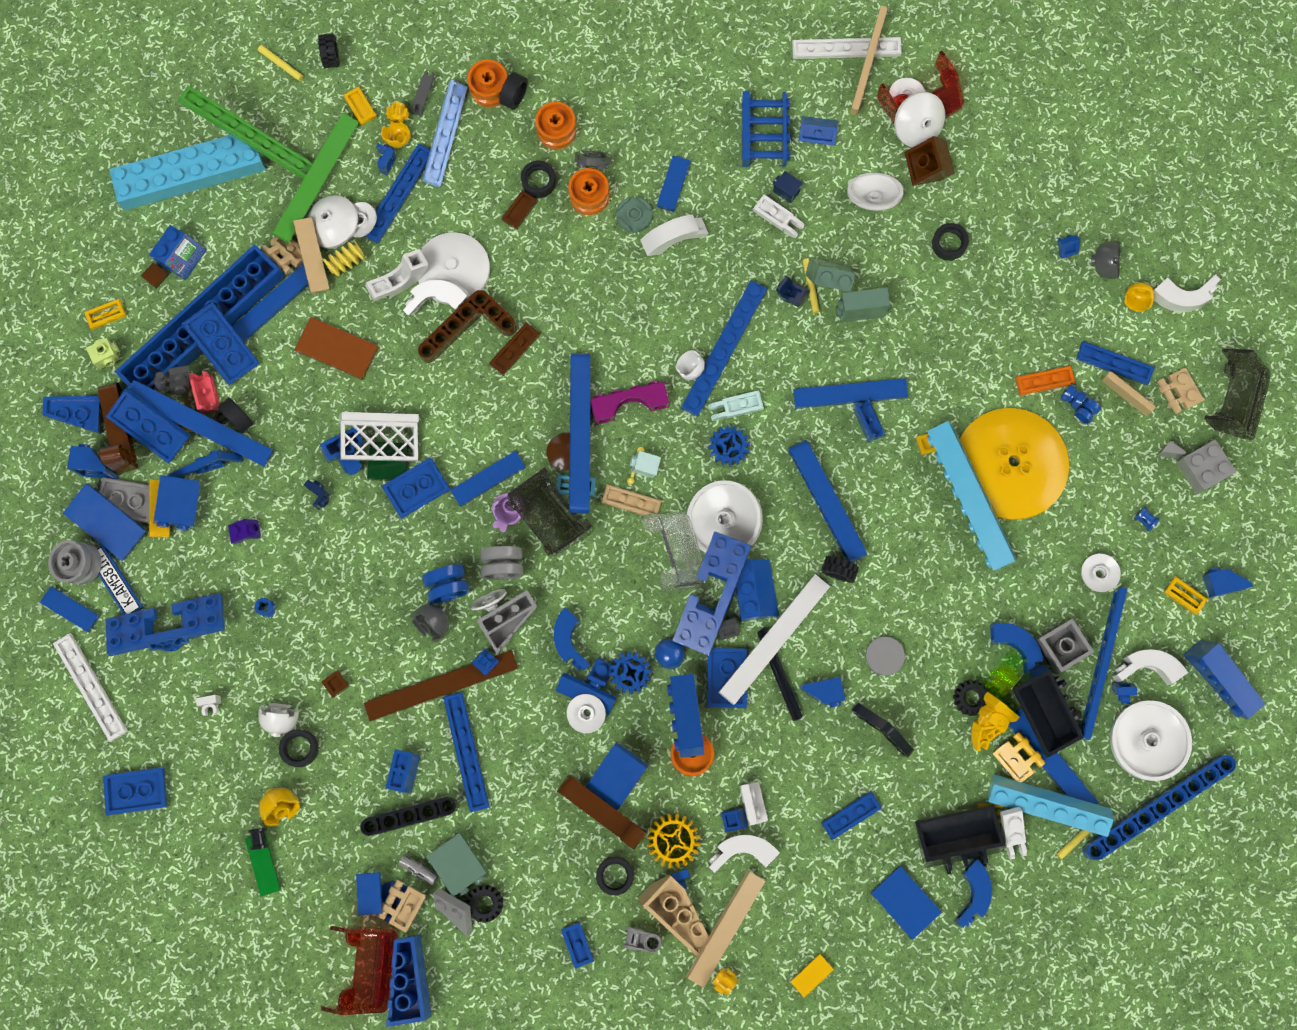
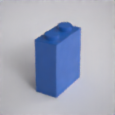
M161 475L153 523L157 524V527L160 528L175 526L180 531L192 529L194 527L200 481Z

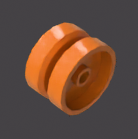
M482 60L476 62L468 72L467 82L470 93L478 105L483 107L501 105L499 102L500 92L508 76L505 68L499 62Z
M550 102L544 104L538 110L535 117V125L540 142L551 149H562L569 146L576 137L577 129L573 110L562 102Z
M594 168L580 169L572 175L569 180L568 191L573 208L583 215L590 216L603 211L608 205L610 197L609 184L605 175Z
M703 734L704 755L693 758H680L679 751H675L674 743L672 744L671 761L675 769L681 774L691 777L701 775L713 763V745Z

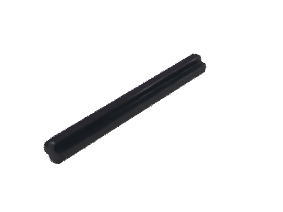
M766 628L757 632L760 641L768 632ZM776 653L769 664L793 721H797L803 718V715Z

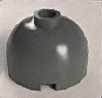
M1105 242L1096 249L1095 255L1091 256V266H1095L1099 276L1107 279L1119 278L1120 242Z
M424 604L410 615V618L414 617L412 623L416 629L425 637L426 633L433 637L431 640L433 642H438L447 633L449 628L447 611L440 605Z

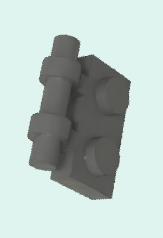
M188 365L170 368L168 373H156L154 377V390L163 395L168 391L170 395H181L189 392Z

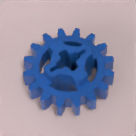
M727 425L726 430L719 427V433L713 432L715 438L709 439V442L712 444L708 446V449L713 450L710 456H716V463L719 460L722 461L721 466L728 463L729 467H731L732 462L739 465V459L745 460L743 454L749 453V450L746 448L750 446V443L745 442L748 436H742L743 430L737 432L736 426L730 429L729 425ZM736 437L740 440L741 444L737 443ZM732 439V447H730V449H728V452L726 453V445H728V443ZM717 448L721 449L722 455L718 452ZM734 453H735V454H738V455L735 456V457L729 458V456L732 455V454H734Z
M630 651L626 652V657L622 653L619 654L620 659L614 658L615 665L609 666V668L613 669V672L608 673V676H613L614 678L610 683L617 684L615 686L616 690L622 688L623 694L627 690L629 694H633L634 689L637 692H641L640 686L646 688L645 681H650L651 679L647 676L648 673H651V670L646 669L649 662L644 663L645 657L638 658L637 652L633 656H631ZM628 660L636 661L638 665H632ZM621 664V672L620 674H617L618 667ZM628 669H633L634 673L631 674L632 677L626 676ZM642 671V677L639 681L638 676L639 673ZM626 680L631 686H626L621 681Z

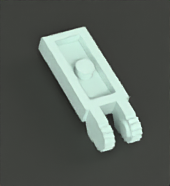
M759 391L725 398L722 401L708 405L709 410H716L724 406L725 412L712 415V421L721 420L726 417L728 419L764 409Z

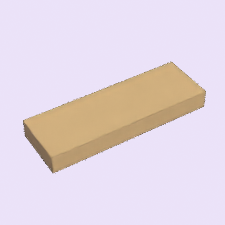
M1112 371L1102 379L1104 384L1145 416H1148L1156 408L1154 404Z
M608 484L601 501L603 504L655 520L662 502L661 500Z

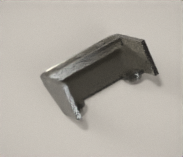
M1222 349V353L1228 359V363L1224 367V373L1230 379L1222 412H1216L1212 416L1205 415L1204 420L1215 431L1244 440H1253L1257 433L1270 383V371L1254 350Z

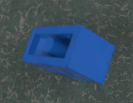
M1220 567L1209 569L1208 574L1203 575L1209 598L1253 587L1252 582L1229 569L1220 570Z
M840 677L800 686L801 691L821 704L829 705L830 708L842 706L841 702L845 701Z

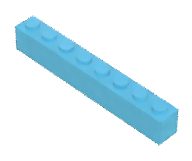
M947 421L928 430L929 436H927V440L931 447H935L937 451L935 456L939 464L943 463L945 468L943 473L947 481L951 480L953 484L951 489L955 498H959L962 503L960 509L963 515H967L970 520L968 526L971 532L976 533L978 537L976 542L981 551L984 550L987 556L985 558L987 566L995 571L1017 561L952 423Z

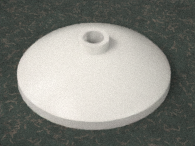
M917 92L907 97L898 108L895 116L894 126L899 140L909 147H914L933 136L937 137L945 122L943 103L936 95L929 92Z
M865 173L850 181L847 194L854 204L863 209L882 211L896 206L902 200L903 187L897 179L889 175Z
M337 195L322 198L312 206L307 215V218L312 217L319 247L326 249L337 248L348 242L354 235L358 225V213L355 206L345 197Z

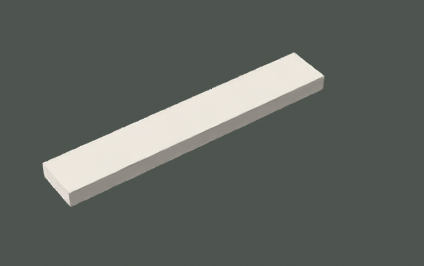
M901 37L879 38L874 57L901 56ZM871 38L792 40L793 59L866 57Z
M69 633L54 642V647L109 742L127 733L126 726L73 635Z

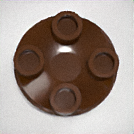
M565 433L555 436L547 446L546 454L548 461L556 469L569 470L570 434Z

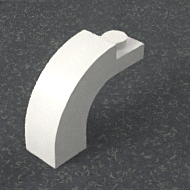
M686 215L659 225L640 240L647 256L660 255L670 246L682 240L703 238L708 234L702 218Z
M420 249L402 256L401 263L393 271L366 282L365 286L374 301L386 296L392 298L420 280L427 270L428 263Z
M1215 274L1200 289L1185 291L1177 287L1169 278H1166L1154 290V301L1171 311H1194L1204 306L1213 298L1211 294L1218 288L1216 284L1221 279Z
M429 280L420 283L410 291L415 298L411 297L405 303L406 307L403 311L408 316L414 315L427 300L436 296L443 298L454 309H457L471 294L454 282Z
M1150 649L1141 650L1122 658L1125 663L1115 669L1117 673L1112 677L1116 682H1121L1139 668H1149L1158 673L1166 685H1171L1186 675L1188 671L1172 655Z
M737 835L724 840L717 846L722 853L720 855L716 853L709 860L711 864L708 867L715 873L731 856L737 853H749L764 867H767L780 852L762 838L752 835Z

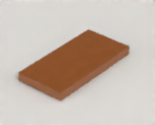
M310 317L294 350L363 380L379 347L376 344Z

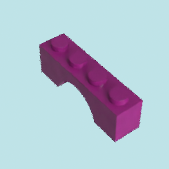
M652 381L643 387L641 385L632 386L630 390L626 391L615 390L612 394L606 396L598 394L593 399H590L596 425L614 421L617 410L628 402L642 403L651 412L669 408L665 384L659 381Z

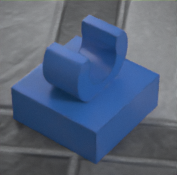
M1067 235V238H1058V254L1061 259L1079 254V237L1077 235Z
M484 648L471 663L487 676L499 661Z
M1131 682L1112 683V691L1118 696V701H1121V704H1130V695H1137V687Z
M687 869L670 874L684 889H687L684 880L690 877Z

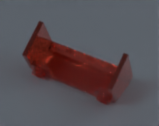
M942 50L938 54L935 67L940 73V82L943 86L933 91L932 94L942 101L946 119L963 108L964 97L959 75ZM882 83L876 98L894 124L898 108L909 96L899 94L892 97L884 83Z
M330 926V930L346 933V943L349 946L357 947L352 988H346L341 991L338 1005L321 1006V1011L338 1015L386 1012L388 1010V1000H390L394 940L398 938L396 931L389 928L367 926Z

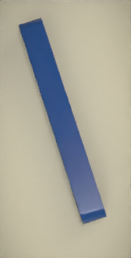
M571 353L569 513L589 514L590 354Z
M1229 755L1213 758L1112 825L1109 835H1112L1114 838L1112 845H1109L1107 837L1097 835L1088 841L1082 849L1084 856L1089 860L1103 859L1232 773L1236 768L1235 759ZM1223 759L1227 763L1226 769H1223L1221 767V761ZM1206 770H1208L1211 774L1209 780L1205 778L1204 773ZM1190 781H1192L1195 785L1193 791H1191L1188 787ZM1174 791L1177 792L1179 796L1177 802H1175L1172 799V794ZM1158 802L1162 804V811L1160 813L1156 810ZM1141 813H1144L1146 816L1144 824L1139 820ZM1125 824H1128L1130 827V832L1127 835L1123 831ZM1092 846L1097 848V854L1094 857L1090 853Z

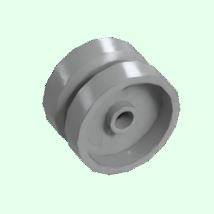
M70 540L59 542L52 549L48 560L49 571L53 578L59 582L80 585L92 582L98 576L102 564L101 555L96 547L88 543Z
M496 546L481 549L480 560L486 563L481 567V578L487 580H508L523 577V565L517 563L523 559V549L514 546Z

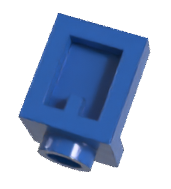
M378 143L376 148L379 154L382 155L379 157L377 165L380 173L387 176L397 156L391 146Z
M597 658L590 674L587 676V680L590 681L589 684L598 689L601 686L605 688L610 678L608 673L613 672V669L609 668L611 664Z

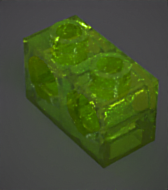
M1005 663L996 667L984 682L985 687H988L989 691L997 697L1007 695L1020 678V675L1017 673L1018 670L1014 666L1006 665Z

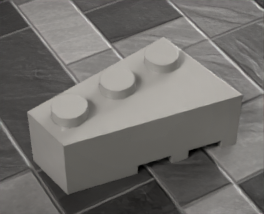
M527 590L477 620L496 654L537 608Z

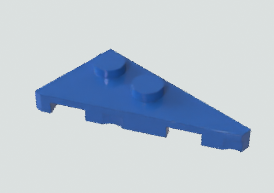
M214 450L210 452V455L196 458L195 462L168 474V476L184 479L186 475L194 471L198 475L225 467L226 461L243 462V457L236 453Z

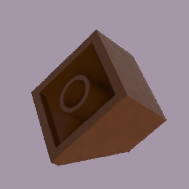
M933 136L904 152L912 186L941 181L955 174L945 139Z

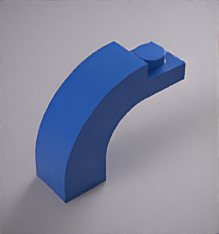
M993 623L990 625L991 645L1003 644L1015 648L1022 657L1024 674L1036 668L1035 663L1043 662L1042 652L1038 643L1026 630L1008 623Z

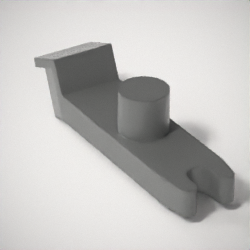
M427 70L422 76L411 111L412 114L422 116L424 112V106L434 81V73L432 72L431 76H427Z

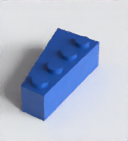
M1199 640L1183 654L1218 693L1219 697L1227 703L1230 711L1236 717L1249 719L1265 705L1264 701L1220 643Z
M694 674L671 676V684H667L668 696H672L673 701L669 702L670 714L675 716V720H671L673 733L677 732V739H674L675 751H679L680 758L704 755Z
M421 934L395 939L386 1027L426 1021L432 1017Z

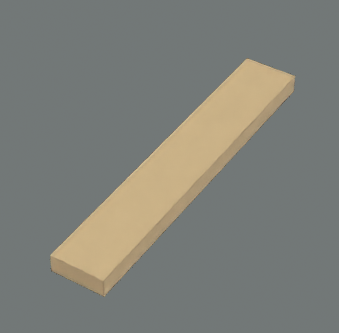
M885 6L880 7L851 107V115L856 116L859 111L888 9Z
M747 870L685 977L699 986L705 987L766 881Z

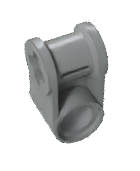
M626 926L627 937L623 948L655 953L661 948L662 938L659 934ZM655 937L659 942L658 947H649L648 939Z

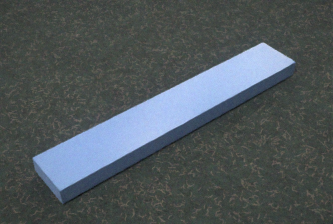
M450 80L422 178L423 182L435 187H440L442 184L468 88L454 80Z

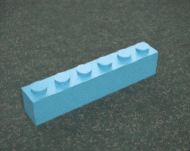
M993 774L988 790V802L1011 809L1020 807L1024 813L1108 837L1114 821L1112 809Z

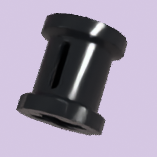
M267 827L248 830V833L251 834L252 843L250 850L269 848L265 837Z

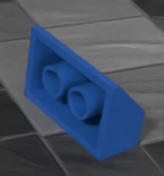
M770 559L746 560L735 590L740 622L778 617Z

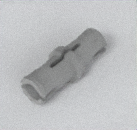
M407 854L403 855L398 864L413 873L414 877L418 876L431 885L435 883L439 876L435 871L426 867L425 863L418 862Z

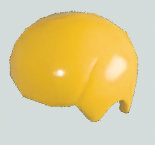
M391 122L388 127H382L381 136L385 144L394 149H399L409 142L411 132L408 126L402 122Z
M1143 282L1133 283L1126 290L1124 303L1130 310L1144 312L1152 307L1155 296L1154 290L1149 284Z

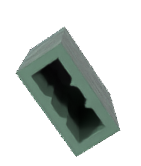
M810 257L805 275L815 285L851 292L855 272L846 264Z
M888 288L842 293L840 300H838V306H836V316L840 317L841 322L885 317L890 307Z
M458 833L426 856L453 897L456 895L462 897L470 891L468 888L470 885L475 883L477 886L486 879L484 875L488 873L462 833Z

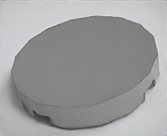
M883 636L876 638L869 644L866 649L865 659L868 667L878 675L888 676L895 674L901 669L905 660V653L897 640Z

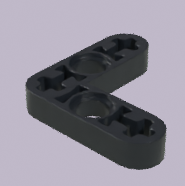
M858 702L851 709L862 721L881 732L902 755L909 758L913 753L914 749L889 722Z

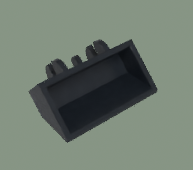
M1039 665L1025 673L1012 690L1046 758L1084 738L1076 722L1082 713L1080 710H1076L1075 707L1068 706L1066 701L1069 697L1061 692V689L1067 684L1065 679L1061 680L1059 676L1054 677L1049 668Z
M994 805L915 821L924 867L944 865L947 875L951 874L953 862L963 861L964 866H969L968 859L979 857L981 864L987 867V855L1001 853L1006 846Z

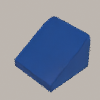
M745 808L721 812L725 832L748 828Z

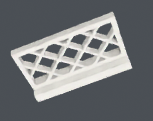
M341 412L339 415L340 459L418 461L417 423L419 422V414ZM345 426H353L358 432L350 438L345 433ZM366 427H372L377 432L371 439L363 432ZM385 427H391L396 434L388 439L381 431ZM404 428H413V436L409 440L401 433ZM359 433L368 441L361 448L353 441ZM378 434L386 441L381 448L372 441ZM397 435L406 442L400 449L391 442ZM349 443L358 450L354 455H345V447ZM369 443L377 450L373 456H368L363 451ZM387 444L396 451L393 456H387L382 451ZM407 444L413 449V457L405 456L401 452Z

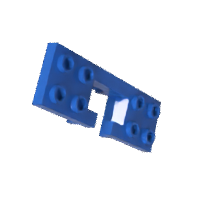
M714 531L697 578L706 582L710 575L725 581L726 585L716 610L698 603L700 597L690 594L672 641L710 655L722 621L733 599L739 577L752 545Z
M221 593L171 604L174 616L181 614L182 628L155 634L154 620H157L155 608L105 619L107 654L115 656L149 648L151 651L162 650L171 652L178 650L184 643H189V638L224 631L223 596Z

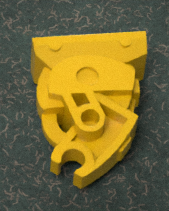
M989 692L984 696L986 705L981 707L978 713L979 718L973 721L972 745L977 751H981L980 747L987 750L990 741L1004 733L1010 722H1015L1020 718Z

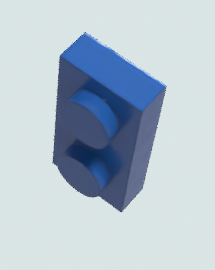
M578 922L561 929L574 968L576 969L594 962L581 923Z

